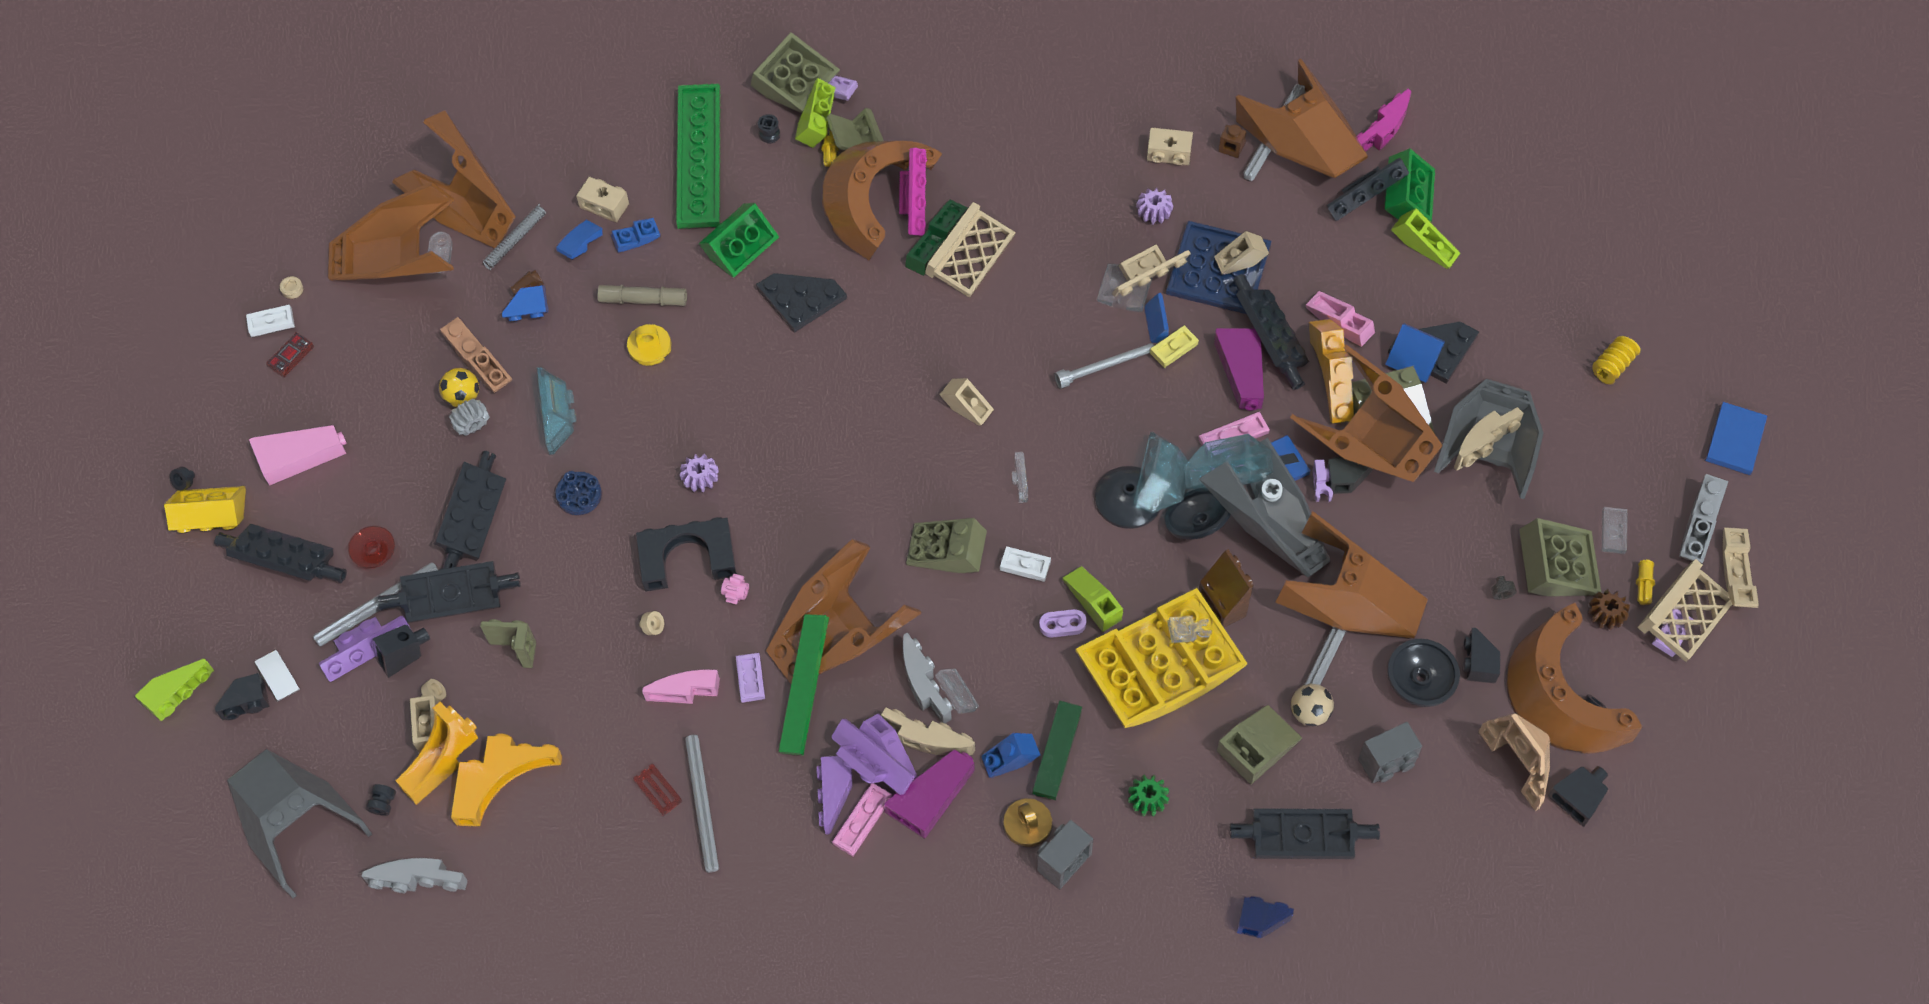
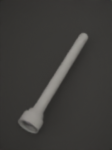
M1147 344L1073 371L1059 370L1054 373L1056 383L1060 389L1068 387L1074 379L1148 354L1154 345Z

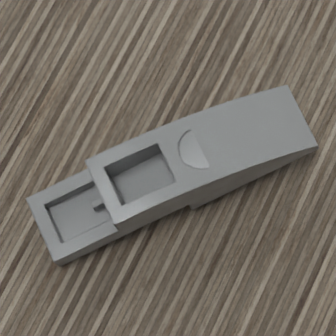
M1708 474L1704 475L1689 517L1679 557L1691 561L1697 559L1703 564L1728 481Z
M907 632L903 635V653L906 675L911 691L922 711L931 706L941 722L947 723L952 720L951 710L953 708L946 697L942 699L938 693L940 689L933 680V669L935 666L929 656L924 657L922 654V647L916 638L912 639Z
M412 858L387 862L362 873V878L369 887L374 889L389 887L398 893L415 892L417 883L428 888H432L433 885L442 886L447 891L455 892L457 889L465 890L468 881L463 873L447 871V867L442 860L430 858Z

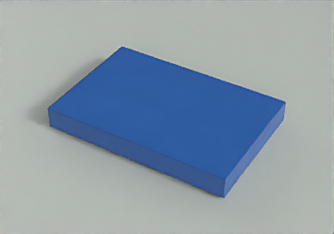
M1722 402L1705 461L1751 475L1767 415Z

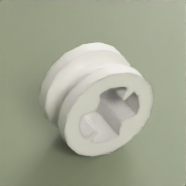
M1276 479L1266 480L1262 485V497L1270 502L1277 501L1282 495V484ZM1268 486H1271L1272 488H1277L1275 495H1273L1271 492H1266L1268 491Z

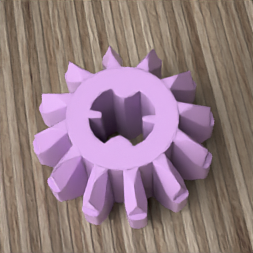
M1157 187L1154 191L1147 189L1146 194L1141 193L1136 205L1139 217H1143L1144 222L1151 220L1152 224L1155 221L1162 224L1164 219H1169L1170 213L1173 211L1171 195H1166L1165 190L1158 192Z
M694 454V459L692 460L686 457V464H681L680 474L681 480L684 481V486L686 488L691 487L694 493L698 488L703 493L705 487L712 489L713 482L718 480L717 474L719 472L715 461L712 458L707 459L705 454L701 458Z

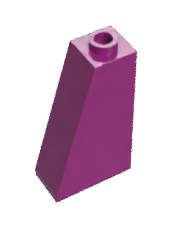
M1216 328L1214 344L1239 409L1249 411L1262 409L1264 391L1261 339L1255 329Z
M954 749L913 780L905 794L900 795L896 793L884 804L885 813L925 839L975 771L973 758L965 752L960 753Z

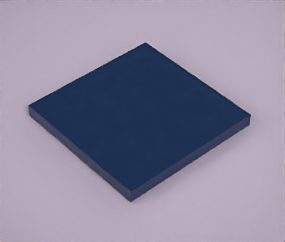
M1188 221L1177 255L1187 250L1191 254L1186 258L1187 262L1179 268L1173 267L1166 295L1247 314L1236 295L1239 291L1233 283V279L1238 275H1245L1251 288L1258 289L1268 255L1252 267L1224 275L1214 256L1242 233ZM1263 239L1269 252L1272 241Z

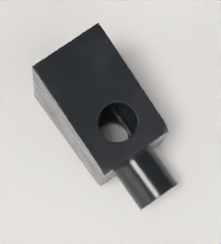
M402 625L373 638L376 661L388 678L421 657L420 645L430 640L428 632L423 627L413 633L408 625Z
M1596 766L1591 773L1584 767H1579L1554 785L1548 797L1585 827L1609 790L1602 783L1608 777V774L1600 766Z

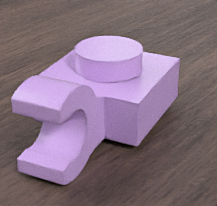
M1315 460L1312 470L1314 491H1316L1315 501L1319 502L1320 494L1322 493L1328 496V501H1331L1333 491L1326 485V482H1329V468H1325L1324 460Z

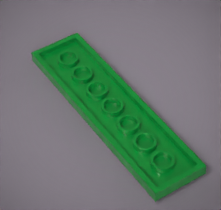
M720 84L678 86L676 219L678 229L718 227L720 225Z

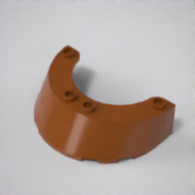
M870 141L854 145L842 152L829 167L822 185L824 213L826 217L828 216L836 235L851 249L867 260H870L885 237V230L873 215L869 203V188L872 179L881 169L891 164L906 170L909 166L910 148L925 149L926 167L932 170L942 155L938 150L913 141Z
M1573 603L1558 611L1518 644L1508 665L1507 691L1515 713L1547 733L1550 737V745L1565 751L1566 749L1581 751L1583 754L1599 753L1633 742L1642 729V725L1636 714L1630 709H1610L1593 705L1579 697L1567 684L1560 666V652L1566 638L1582 623V614L1576 603Z

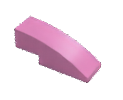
M1321 291L1306 304V308L1319 320L1331 319L1343 329L1344 338L1361 347L1375 333L1373 320L1355 313L1354 306Z
M717 670L683 672L665 677L643 687V695L646 701L693 704L694 695L718 696L720 678Z

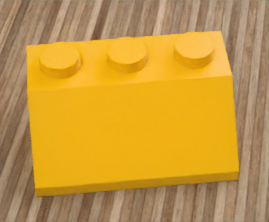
M245 486L176 491L164 504L168 530H177V532L183 533L200 528V531H209L214 529V527H223L225 530L236 528L244 519Z

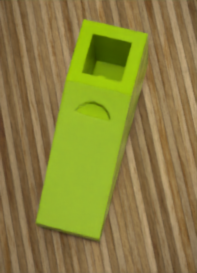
M819 78L816 79L798 122L796 140L814 148L826 137L828 128L826 117L831 113L836 87Z
M1082 566L1063 577L1065 584L1102 632L1122 621L1123 608L1111 592Z
M201 659L153 678L135 697L145 708L162 721L165 717L170 716L183 700L188 699L192 695L193 690L208 680L214 669L205 659Z

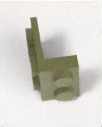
M865 108L853 120L834 114H829L826 117L835 139V144L841 150H847L854 145L864 142L884 141L871 109Z

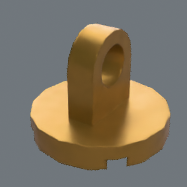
M1025 798L1015 801L1008 807L1004 815V829L1006 835L1013 843L1023 845L1024 847H1033L1044 842L1050 834L1052 817L1049 809L1040 801Z

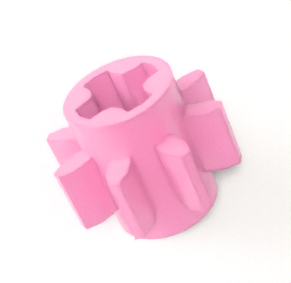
M733 574L730 579H724L721 594L727 598L726 602L737 604L740 599H746L749 583H745L744 576Z

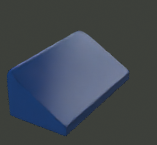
M1161 293L1156 294L1144 307L1151 343L1161 342L1168 337L1169 333Z

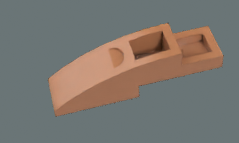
M459 317L440 329L442 335L455 349L456 354L494 393L512 381L509 374L489 350L481 345Z

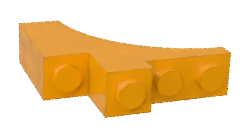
M1331 319L1309 322L1310 343L1317 354L1322 369L1328 398L1330 422L1350 421L1354 417L1351 379H1353L1352 357L1344 349L1343 329Z
M441 702L432 708L434 711V725L427 743L408 769L395 780L403 792L416 805L459 768L457 760L459 754L478 739L474 731L477 728L468 717L463 719L450 705L446 708Z
M507 734L488 736L484 763L478 760H468L467 762L459 763L451 815L456 826H480L483 815L493 797L515 777L532 769L561 765L562 754L559 748L550 744H544L542 747H532L530 744L521 743L516 746L512 737Z

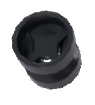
M772 114L761 116L758 120L760 139L765 143H775L780 138L777 117Z
M374 784L371 789L372 797L368 800L365 809L376 815L388 816L391 810L390 802L394 800L396 790L389 786Z

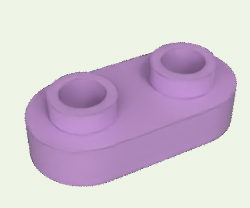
M1079 610L1048 612L1040 619V631L1047 637L1077 635L1086 628V616ZM1077 622L1078 625L1072 626L1070 623ZM1052 624L1055 628L1049 629L1047 626Z

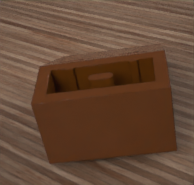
M1227 549L1200 581L1199 592L1224 628L1246 617L1253 589V581L1248 574H1244L1237 556H1232L1229 549Z

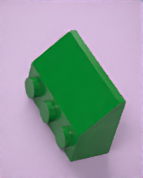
M1410 148L1390 156L1388 164L1401 158L1409 174L1386 189L1385 210L1399 220L1403 214L1417 208L1429 222H1432L1435 168Z
M744 203L698 244L712 262L734 278L775 242L779 236L755 203Z

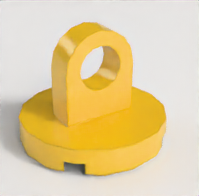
M646 324L631 332L627 339V349L630 357L639 364L655 365L661 363L667 354L669 355L671 340L668 332L662 327L655 324Z

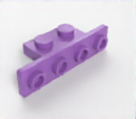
M400 616L381 627L377 618L374 617L363 621L360 626L353 630L342 633L339 638L334 640L339 652L319 663L328 680L332 682L375 657L373 638L402 625H408L405 618Z
M842 719L834 731L832 739L841 746L836 755L842 759L843 764L855 769L860 774L861 779L867 783L872 784L884 781L898 794H905L915 775L847 719Z

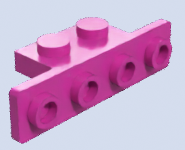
M910 148L909 171H900L899 214H909V235L923 236L926 226L925 176L927 158L926 150L920 148Z

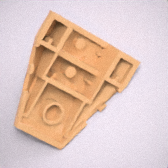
M1516 713L1484 722L1479 733L1492 752L1509 743L1529 771L1530 776L1521 792L1535 811L1538 810L1545 799L1550 770V737L1547 733Z

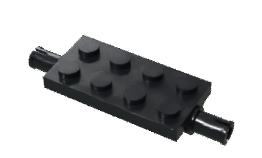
M1245 275L1236 276L1233 279V283L1239 291L1236 295L1276 367H1279L1281 374L1286 376L1292 390L1300 389L1305 385V382L1296 368L1304 367L1309 360L1304 348L1299 344L1294 330L1289 326L1284 312L1279 308L1274 294L1270 290L1252 289Z
M482 451L478 467L467 462H463L433 543L442 547L445 551L446 557L442 569L457 567L459 560L462 558H470L477 561L480 557L506 482V478L490 472L496 458L494 453H491V456H489V451Z
M249 524L237 537L219 532V535L217 534L214 540L215 546L226 548V555L305 580L311 581L314 577L319 579L324 577L342 583L347 575L346 569L329 565L328 562L334 555L333 548L258 525Z
M494 561L400 576L401 590L395 594L378 596V602H380L378 605L380 611L401 607L405 611L407 623L501 608L500 590L521 587V582L518 580L520 576L518 572L498 576Z
M1254 808L1252 824L1230 823V839L1252 838L1255 845V859H1354L1355 842L1358 839L1379 840L1380 831L1378 829H1380L1379 824H1357L1353 820L1352 809Z

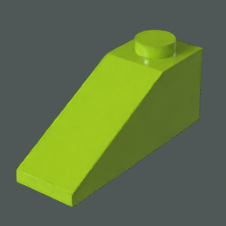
M1417 208L1403 214L1391 229L1405 245L1446 269L1450 268L1460 255V252Z

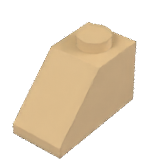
M1245 231L1214 257L1222 274L1225 275L1256 265L1269 252L1261 236Z
M968 378L952 379L940 393V396L953 411L979 426L985 422L994 410Z

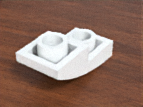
M276 650L254 661L277 701L299 691V687Z

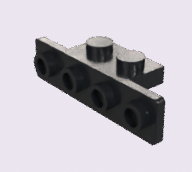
M1401 158L1394 160L1381 170L1379 167H1376L1342 190L1343 195L1329 203L1327 208L1334 219L1338 221L1407 176L1409 171Z

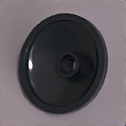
M1135 466L1117 467L1107 472L1098 482L1095 490V504L1100 515L1112 525L1126 529L1139 528L1149 524L1158 516L1163 504V490L1155 476L1145 469ZM1127 488H1132L1133 491H1132V492H1129V491H1127L1126 489H1127Z
M1199 488L1181 495L1169 506L1165 514V524L1173 536L1180 539L1196 540L1217 532L1225 525L1231 514L1207 488Z
M1429 639L1406 641L1394 650L1388 662V679L1393 690L1403 700L1421 707L1440 705L1447 701L1458 687L1460 680L1458 663L1453 654L1436 641ZM1417 677H1422L1424 681H1419Z

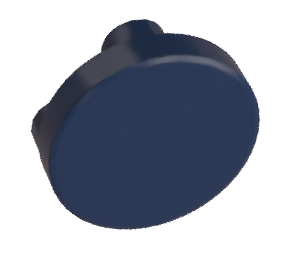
M568 471L558 483L555 495L558 505L563 511L571 515H584L598 506L602 498V490L595 476L586 472Z

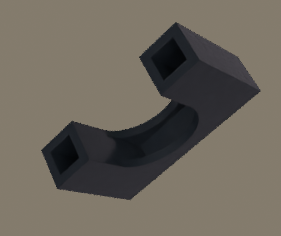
M716 517L703 522L692 521L679 526L668 525L665 528L645 529L642 532L636 533L642 583L645 592L668 588L666 559L675 547L685 543L701 545L709 552L714 580L730 578L733 574H737L728 517Z

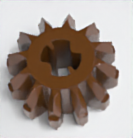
M1609 589L1605 590L1604 593H1596L1589 602L1588 614L1593 616L1592 623L1599 622L1600 628L1607 625L1609 630L1613 629L1614 626L1621 627L1624 623L1623 621H1626L1629 617L1630 605L1625 604L1626 597L1619 598L1618 591L1611 594Z

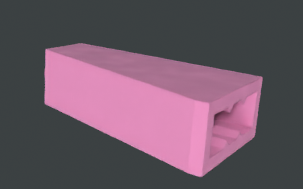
M333 425L249 439L262 474L269 485L346 454L343 445L347 444L342 432L337 433Z

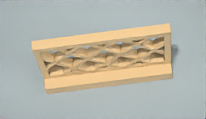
M973 202L929 261L925 274L931 278L936 276L970 298L1012 240L1015 232L980 211V206ZM979 219H982L988 223L989 228L978 230L976 223ZM994 232H1003L1008 236L1005 240L996 241ZM990 233L992 242L981 243L980 234ZM976 235L978 244L967 245L965 238ZM994 246L995 254L985 256L983 248ZM979 249L981 257L970 259L968 250ZM964 251L966 259L955 261L954 253ZM983 262V271L974 272L971 263ZM968 264L970 273L959 274L957 265ZM953 266L955 275L947 276L941 271L944 267ZM971 278L973 285L968 289L961 284L960 279Z
M1697 559L1684 568L1637 627L1643 633L1649 630L1685 662L1692 657L1732 605L1728 592L1700 569L1703 564ZM1697 578L1705 584L1706 590L1697 589ZM1684 594L1693 595L1695 605L1686 604ZM1699 595H1708L1710 605H1701ZM1714 595H1719L1726 601L1725 605H1716ZM1672 609H1681L1683 619H1674ZM1687 610H1696L1698 620H1689ZM1702 610H1711L1713 620H1704ZM1661 624H1669L1671 635L1665 634L1658 627ZM1675 625H1684L1686 635H1677ZM1691 625H1699L1701 635H1693ZM1679 640H1688V652L1680 647Z

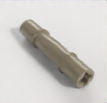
M599 285L598 302L686 306L687 289L665 288L664 286L661 288Z

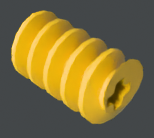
M1616 337L1608 348L1604 350L1603 354L1593 363L1592 370L1595 376L1605 384H1613L1615 379L1620 377V373H1623L1626 367L1640 354L1639 345L1629 337Z

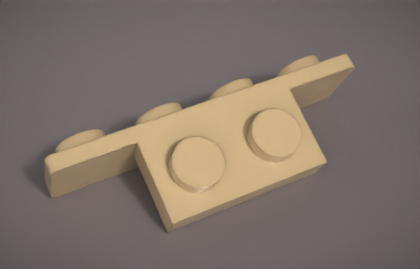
M1156 244L1121 262L1118 266L1128 282L1118 286L1112 292L1113 296L1121 294L1123 297L1132 292L1134 286L1139 284L1142 287L1151 281L1150 278L1155 275L1159 278L1168 273L1169 268L1173 266L1175 268L1181 267L1187 262L1186 258L1191 254L1190 251L1187 250L1166 261Z

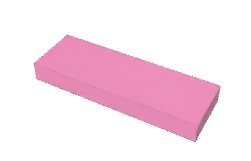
M1257 412L1199 435V441L1207 456L1211 457L1269 434L1270 429L1261 413Z
M872 783L832 841L833 845L854 856L885 810L884 804L892 797V794Z

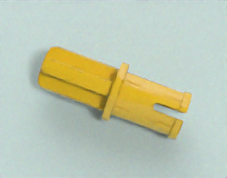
M830 129L829 136L827 130L824 144L822 145L825 167L831 166L838 152V147L835 144V139Z
M1641 560L1638 563L1639 575L1638 579H1636V585L1638 586L1637 601L1640 602V605H1650L1652 602V587L1655 585V580L1653 579L1654 562L1651 560Z

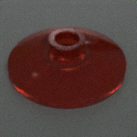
M368 526L356 532L351 538L348 547L349 555L352 561L360 567H379L386 563L393 555L395 541L387 529L380 526ZM377 548L376 551L370 553L372 549Z

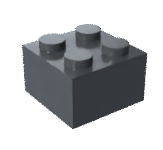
M1405 722L1365 741L1358 760L1372 783L1379 780L1385 782L1400 770L1406 772L1412 769L1419 757L1422 745L1409 723Z
M1071 819L1066 825L1061 824L1054 832L1055 837L1051 842L1048 843L1046 841L1037 852L1039 854L1037 871L1059 890L1092 855L1093 838Z

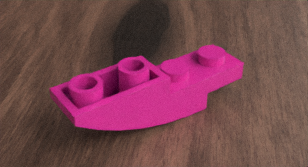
M1407 89L1402 94L1398 93L1388 105L1384 104L1377 112V121L1372 123L1366 132H1361L1356 136L1365 151L1372 146L1380 151L1395 136L1406 115L1411 90Z

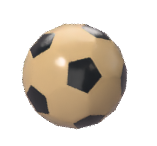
M1319 684L1303 685L1293 694L1291 700L1292 713L1299 722L1306 726L1321 725L1333 713L1334 701L1332 695Z

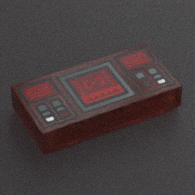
M296 332L266 364L269 368L285 377L313 349L314 345Z

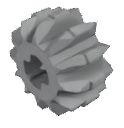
M471 399L468 402L464 401L461 405L458 404V407L453 409L452 414L449 416L455 431L465 436L481 430V427L487 424L486 421L490 417L485 405L480 400Z

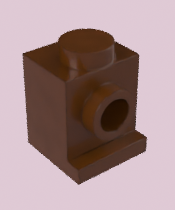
M1226 124L1220 137L1219 152L1239 158L1246 143V131L1242 130L1238 125L1230 126ZM1227 142L1235 144L1236 149L1226 146Z

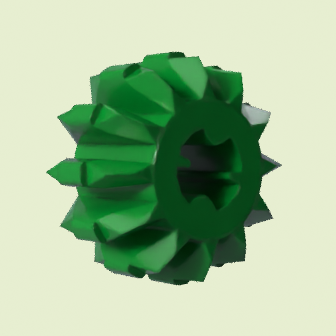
M1142 775L1141 781L1137 779L1133 781L1134 787H1129L1128 793L1131 795L1128 798V802L1134 804V812L1142 809L1143 816L1146 815L1147 811H1150V814L1154 817L1156 809L1160 812L1164 811V804L1169 802V798L1166 796L1169 794V789L1163 787V779L1156 782L1155 775L1151 776V780ZM1146 793H1151V798L1145 797Z

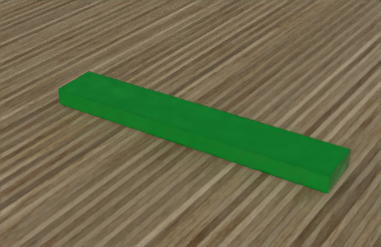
M804 615L779 752L782 754L804 756L829 617L826 615Z

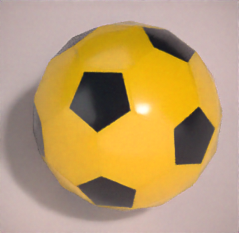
M454 368L447 371L440 379L439 392L447 404L458 407V404L461 405L464 401L468 402L471 399L477 398L479 382L471 371L464 368Z

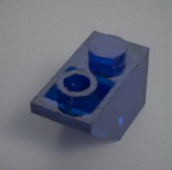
M1245 897L1237 933L1263 938L1290 922L1294 909L1289 908L1287 904L1282 902L1272 904L1264 902V899L1260 897Z

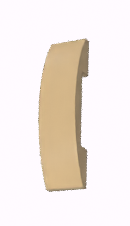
M1724 528L1723 565L1726 587L1731 603L1737 607L1758 608L1756 586L1752 585L1748 557L1750 550L1748 529Z

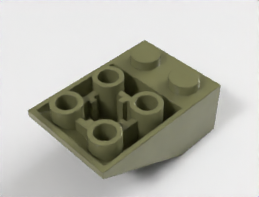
M975 518L915 523L906 564L954 573L979 572L987 530Z
M1267 705L1226 734L1219 741L1217 752L1252 785L1301 741L1302 737Z

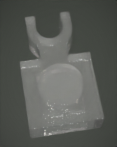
M1192 616L1170 617L1167 621L1172 643L1194 642L1197 639V635L1199 637H1209L1212 634L1211 630L1206 631L1201 627L1207 626L1209 619H1202L1194 623Z

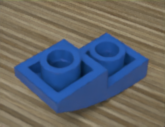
M654 218L633 221V226L629 228L612 230L611 237L617 252H622L654 241L660 237V232Z
M588 220L582 222L563 238L556 247L557 251L574 259L587 251V244L602 236V228Z

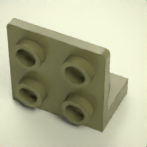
M496 619L481 621L480 627L489 644L511 645L523 668H533L537 642L528 623L514 620L512 623L501 622Z

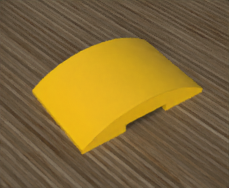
M1197 588L1158 607L1155 613L1119 631L1116 628L1076 648L1078 656L1124 728L1154 720L1194 701L1247 665L1246 660Z

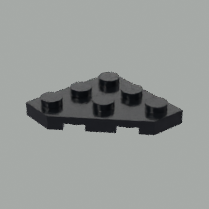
M773 273L756 284L757 290L794 333L847 299L846 292L834 279Z
M1460 321L1418 329L1445 341L1430 375L1445 384L1448 383L1479 334V331ZM1396 339L1394 340V342L1392 343V345L1390 346V348H1389V350H1388V353H1389V354H1390V352H1391V350H1392V348H1393V345H1394Z

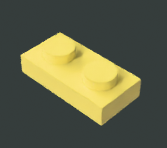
M1184 325L1152 347L1150 354L1165 368L1197 346L1199 340Z

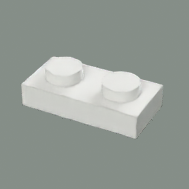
M290 305L246 314L251 337L295 327Z
M1006 546L1000 571L1045 582L1051 558Z

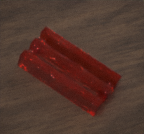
M651 764L649 769H644L641 775H636L633 778L662 816L682 802L680 796L654 764ZM652 773L673 797L674 801L671 802L650 776ZM644 779H646L649 782V784L654 788V790L666 803V807H662V805L658 802V800L642 782Z

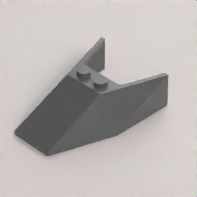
M1485 379L1454 406L1434 472L1439 473L1458 456L1465 437L1481 419L1493 411L1503 416L1518 407L1524 413L1520 421V427L1515 432H1509L1499 441L1494 442L1491 454L1479 459L1491 462L1496 466L1509 468L1512 472L1519 497L1525 499L1535 471L1544 434L1530 391Z
M1268 437L1239 455L1254 492V500L1251 499L1228 461L1199 478L1204 486L1248 534L1306 577L1311 576L1330 562L1323 542L1302 534L1303 528L1311 515L1310 509L1303 493ZM1268 479H1276L1282 484V495L1277 501L1270 502L1262 497V485ZM1268 486V491L1266 492H1271L1273 495H1275L1277 488H1272L1271 486Z
M268 749L264 750L227 780L249 847L293 899L297 895L286 882L274 845V839L313 806L322 805L357 824L368 837L372 835L365 823L328 782Z

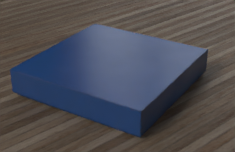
M1404 323L1385 365L1396 370L1414 366L1419 380L1426 383L1445 341Z

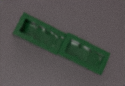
M949 199L931 220L927 232L906 255L905 267L924 276L927 264L968 210V207Z
M1059 700L1033 788V795L1056 801L1081 719L1082 706Z

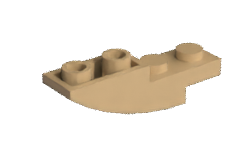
M1517 407L1503 416L1493 411L1481 419L1465 437L1454 469L1457 471L1463 467H1469L1475 460L1490 455L1493 451L1494 442L1499 441L1509 432H1515L1520 427V421L1524 413Z
M885 708L881 715L898 732L897 735L901 743L912 749L943 756L948 755L954 749L960 753L965 752L968 755H973L975 752V742L969 735L964 733L958 734L952 731V728L945 723L940 722L938 724L932 721L929 728H926V725L921 721H912L897 709L890 710Z

